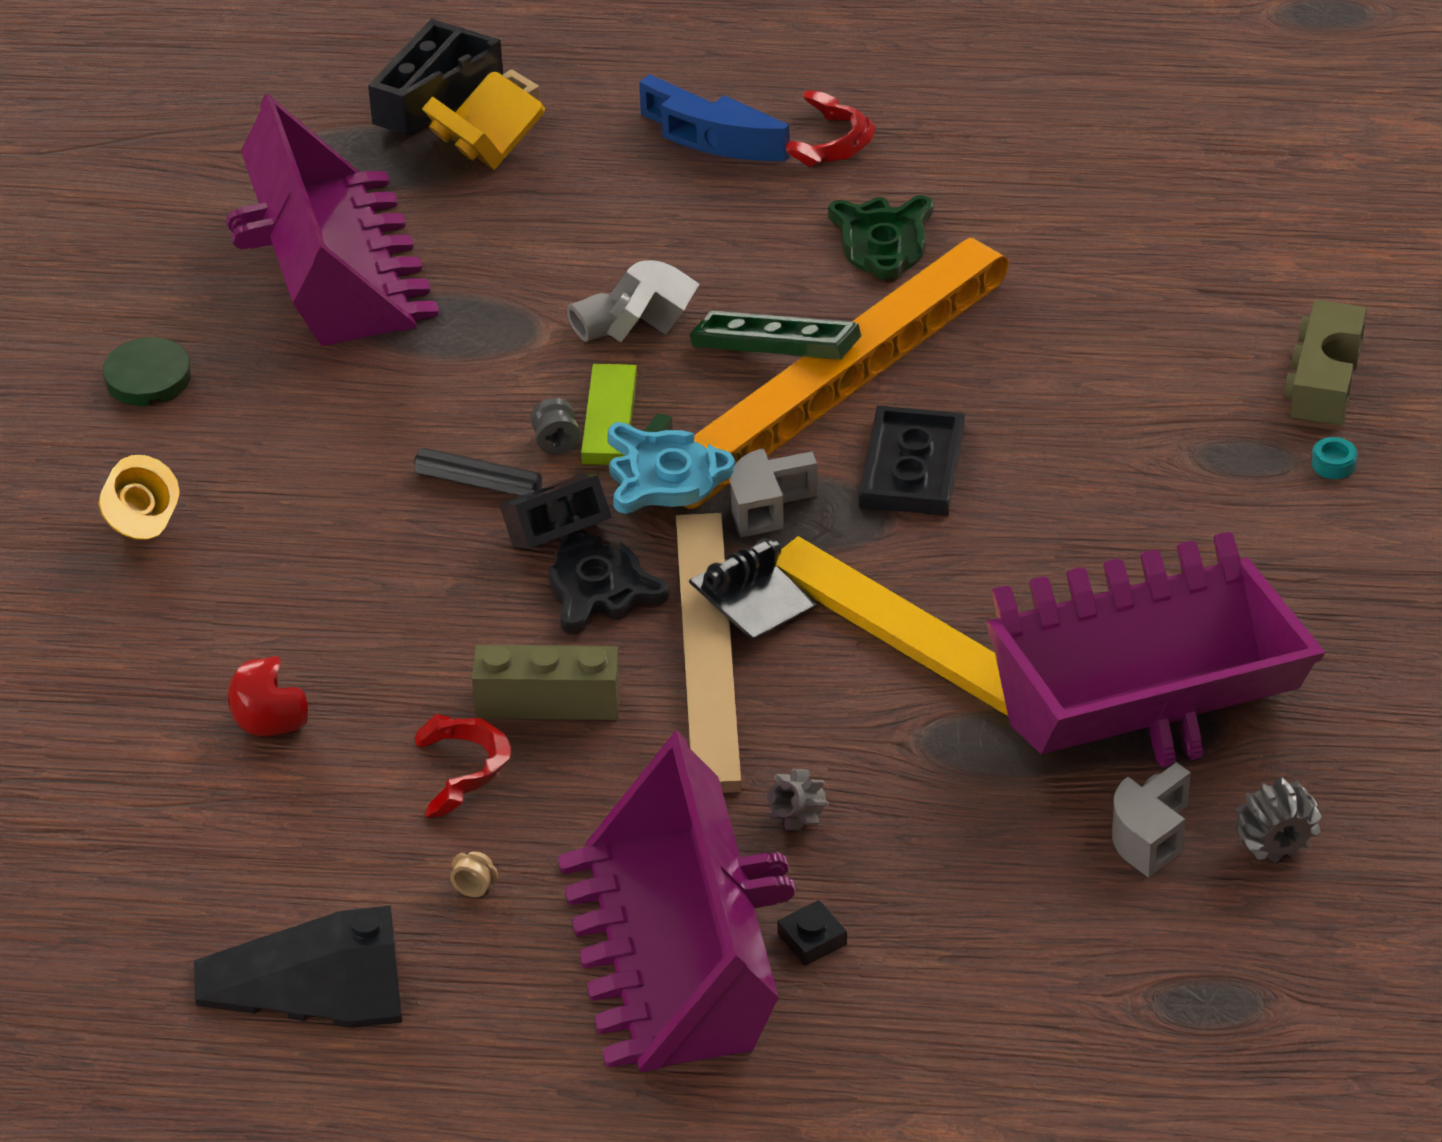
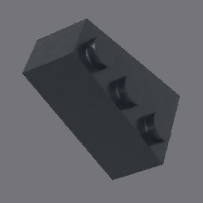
M430 19L368 85L372 124L408 135L432 121L422 110L432 97L450 109L465 102L488 74L498 72L503 75L501 40Z

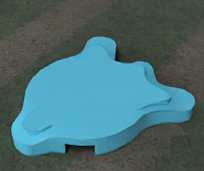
M616 422L608 429V443L625 456L616 457L609 463L611 477L620 484L614 492L613 507L618 512L627 514L649 505L676 507L696 503L707 497L719 483L732 476L735 470V459L728 451L717 449L710 444L706 449L703 445L694 441L695 435L683 430L646 432L626 423Z

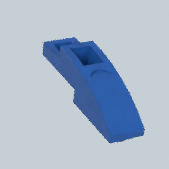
M648 74L639 82L641 115L662 124V136L665 139L698 151L736 159L786 161L790 157L785 149L790 141L789 124L725 95L712 103L651 74Z

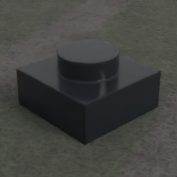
M820 900L777 921L778 935L805 966L847 945V930Z

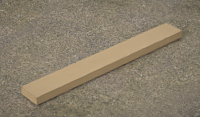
M721 513L676 515L690 749L718 776L723 793L742 792L729 619L689 583L691 578L707 571L709 565L725 561Z

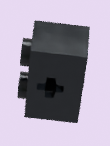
M579 474L499 504L512 545L518 548L530 549L612 518L599 477L595 474Z

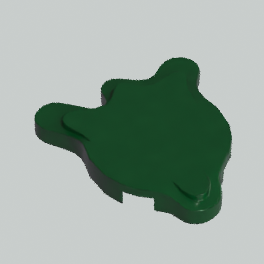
M917 195L900 207L889 206L888 201L883 197L873 198L860 205L845 200H835L828 206V217L842 232V249L846 259L855 267L870 272L877 278L888 280L897 278L903 271L916 265L922 259L925 253L926 232L923 225L933 214L934 203L931 198L924 195Z

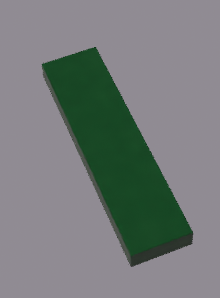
M710 311L690 333L693 347L842 359L862 337L859 323L723 311Z

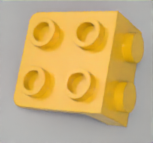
M491 72L456 112L434 97L425 104L422 110L433 121L429 128L446 143L451 139L455 142V147L468 159L473 161L475 158H478L495 170L545 112V107L539 100L500 73Z

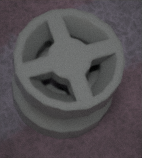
M551 398L538 403L533 408L530 415L531 424L535 430L537 445L542 451L547 454H563L572 450L578 444L580 429L575 421L573 407L568 401L560 398Z

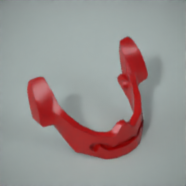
M807 90L803 93L802 97L813 107L821 111L825 119L851 121L852 130L838 140L819 145L789 141L785 149L789 155L809 168L819 162L848 160L870 143L876 126L858 109L847 105H839L838 99L829 94Z
M435 714L417 731L415 742L418 747L431 745L442 739H461L480 744L489 755V758L484 762L483 770L447 780L446 787L425 809L426 817H439L453 811L462 804L463 794L477 790L489 783L498 774L511 756L509 741L502 731L482 718L451 719L449 716Z

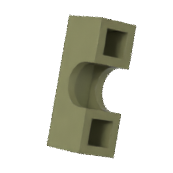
M1314 299L1310 317L1302 316L1298 341L1304 343L1303 345L1295 344L1291 370L1297 371L1296 373L1288 372L1284 391V398L1292 399L1290 418L1343 426L1350 399L1353 368H1357L1363 343L1367 307Z

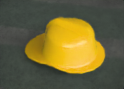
M131 455L123 458L112 469L100 493L98 505L101 515L110 527L126 537L134 540H149L158 537L166 528L177 505L180 493L178 481L170 468L158 459L147 455Z

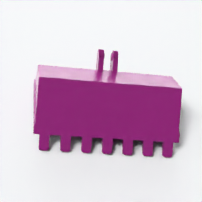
M265 93L260 103L261 110L241 149L259 204L241 207L240 209L236 208L231 210L228 216H226L225 222L228 230H231V240L234 247L247 250L248 248L254 249L273 245L292 303L321 346L396 330L403 331L417 328L416 320L438 316L439 308L435 301H407V298L431 292L427 279L399 280L398 277L420 272L422 270L420 259L415 256L391 258L390 255L412 250L414 248L412 237L410 235L383 236L382 232L404 228L406 226L404 216L400 213H381L376 215L374 213L376 210L397 206L396 195L393 192L367 193L366 191L389 185L388 174L385 171L359 172L268 93Z
M1222 532L1214 535L1213 540L1218 564L1203 567L1195 541L1179 543L1177 551L1182 573L1171 576L1166 574L1159 550L1152 549L1142 552L1140 558L1145 582L1130 585L1122 559L1107 560L1104 562L1103 567L1108 591L1093 594L1085 568L1070 569L1067 571L1066 576L1071 600L1056 603L1048 577L1033 578L1029 581L1034 609L1020 613L1018 612L1012 588L1008 585L995 587L992 589V597L997 618L986 621L989 638L994 646L1010 726L1040 754L1148 727L1155 759H1157V763L1162 768L1172 766L1176 762L1169 723L1176 722L1181 747L1187 760L1191 761L1202 758L1203 749L1196 715L1299 689L1315 662L1321 661L1326 652L1248 557L1240 558L1234 536L1231 532Z
M675 730L586 841V847L561 854L558 857L561 873L566 874L591 869L593 878L568 885L565 888L567 903L574 905L599 900L601 908L574 917L572 920L574 934L576 936H585L602 932L607 933L608 941L583 948L580 951L582 967L592 968L614 964L616 973L589 981L587 984L589 998L592 1001L622 996L624 1006L598 1013L595 1016L597 1032L604 1034L629 1029L632 1038L603 1049L602 1053L606 1067L637 1063L639 1072L660 1069L662 1066L753 1051L779 998L754 908L772 906L777 903L782 904L795 896L796 888L793 879H790V876L785 877L786 873L789 872L788 868H790L787 857L783 853L780 854L778 852L740 857L718 776L688 747L687 740Z

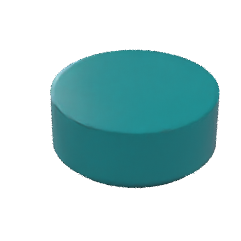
M1340 437L1324 438L1313 446L1311 465L1313 470L1322 477L1329 479L1346 478L1353 474L1356 469L1358 451L1355 445Z

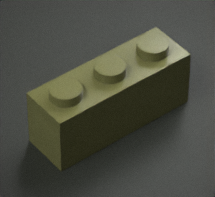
M476 645L472 672L475 716L482 719L618 720L621 690L618 646Z

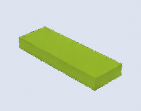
M593 364L581 450L582 464L609 465L614 458L625 456L609 445L608 429L616 422L626 423L631 426L637 381V365Z

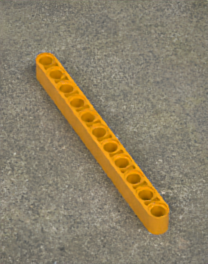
M974 238L962 241L854 319L852 322L859 323L862 337L842 359L803 356L695 434L694 441L703 445L706 449L710 444L717 449L728 451L734 457L735 464L745 455L764 448L766 455H770L997 288L1007 274L1009 267L1008 258ZM730 478L719 483L707 497L684 507L687 509L699 507L728 486Z

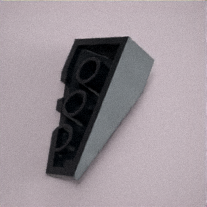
M391 905L338 911L194 960L195 1001L197 1006L256 1014L262 1009L287 1012L288 1019L305 1021L307 1015L333 1019L334 1026L348 1028L402 1022L397 952Z

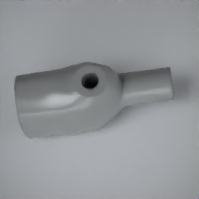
M598 293L568 305L567 316L569 323L583 341L587 342L610 336L607 334V331L615 317L609 314V312L616 303V301L608 297L610 294Z

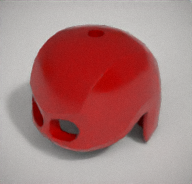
M278 656L249 660L236 670L230 680L228 687L229 710L233 720L246 733L255 736H276L298 731L307 724L308 704L304 691L298 687L278 688L277 673L281 664V658Z

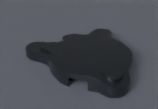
M582 529L561 537V547L557 552V561L553 566L550 565L549 583L554 598L563 606L560 614V626L563 631L567 633L583 631L592 615L596 612H606L612 619H621L637 604L657 605L668 600V583L645 572L640 567L636 555L623 543L620 542V549L602 545L601 537L592 536Z

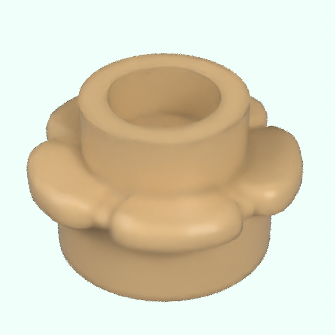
M470 852L468 855L459 853L452 861L454 868L450 874V881L454 888L465 896L480 897L485 894L487 889L490 890L492 884H496L498 880V872L493 866L491 859L481 852Z

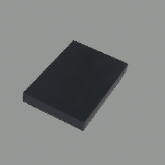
M877 406L859 491V508L949 516L965 428V413Z

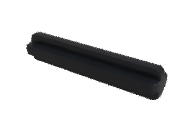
M429 448L419 449L414 459L415 471L418 474L507 494L522 496L539 490L543 486L542 475L538 472Z

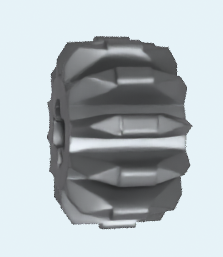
M1281 777L1272 786H1267L1262 782L1261 789L1256 793H1245L1247 803L1235 808L1237 814V821L1234 823L1237 828L1236 833L1242 844H1246L1250 853L1254 854L1258 860L1268 857L1273 863H1276L1283 855L1287 854L1294 859L1295 851L1301 847L1309 848V838L1321 832L1318 824L1322 818L1319 812L1320 808L1313 796H1310L1307 789L1298 781L1287 783Z

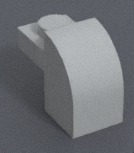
M645 260L635 263L627 270L608 296L616 301V303L609 312V314L615 317V320L607 334L622 342L638 319L641 318L666 335L685 310L699 283L664 262Z
M763 448L745 455L735 464L734 473L730 476L731 513L739 537L742 538L784 529L783 503L818 496L817 461L812 451L768 460Z
M1177 762L1161 774L1156 773L1152 775L1143 787L1131 778L1126 777L1120 783L1114 795L1113 844L1123 859L1148 878L1183 852L1185 818L1178 813L1188 806L1191 772Z

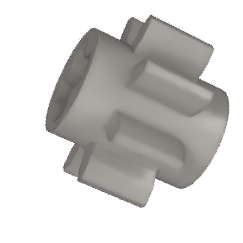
M793 769L791 775L776 774L774 776L776 783L772 786L770 792L765 794L772 811L769 817L771 819H785V830H801L803 824L818 825L820 823L818 815L822 813L824 807L829 806L822 788L825 782L823 780H809L810 774L807 769Z

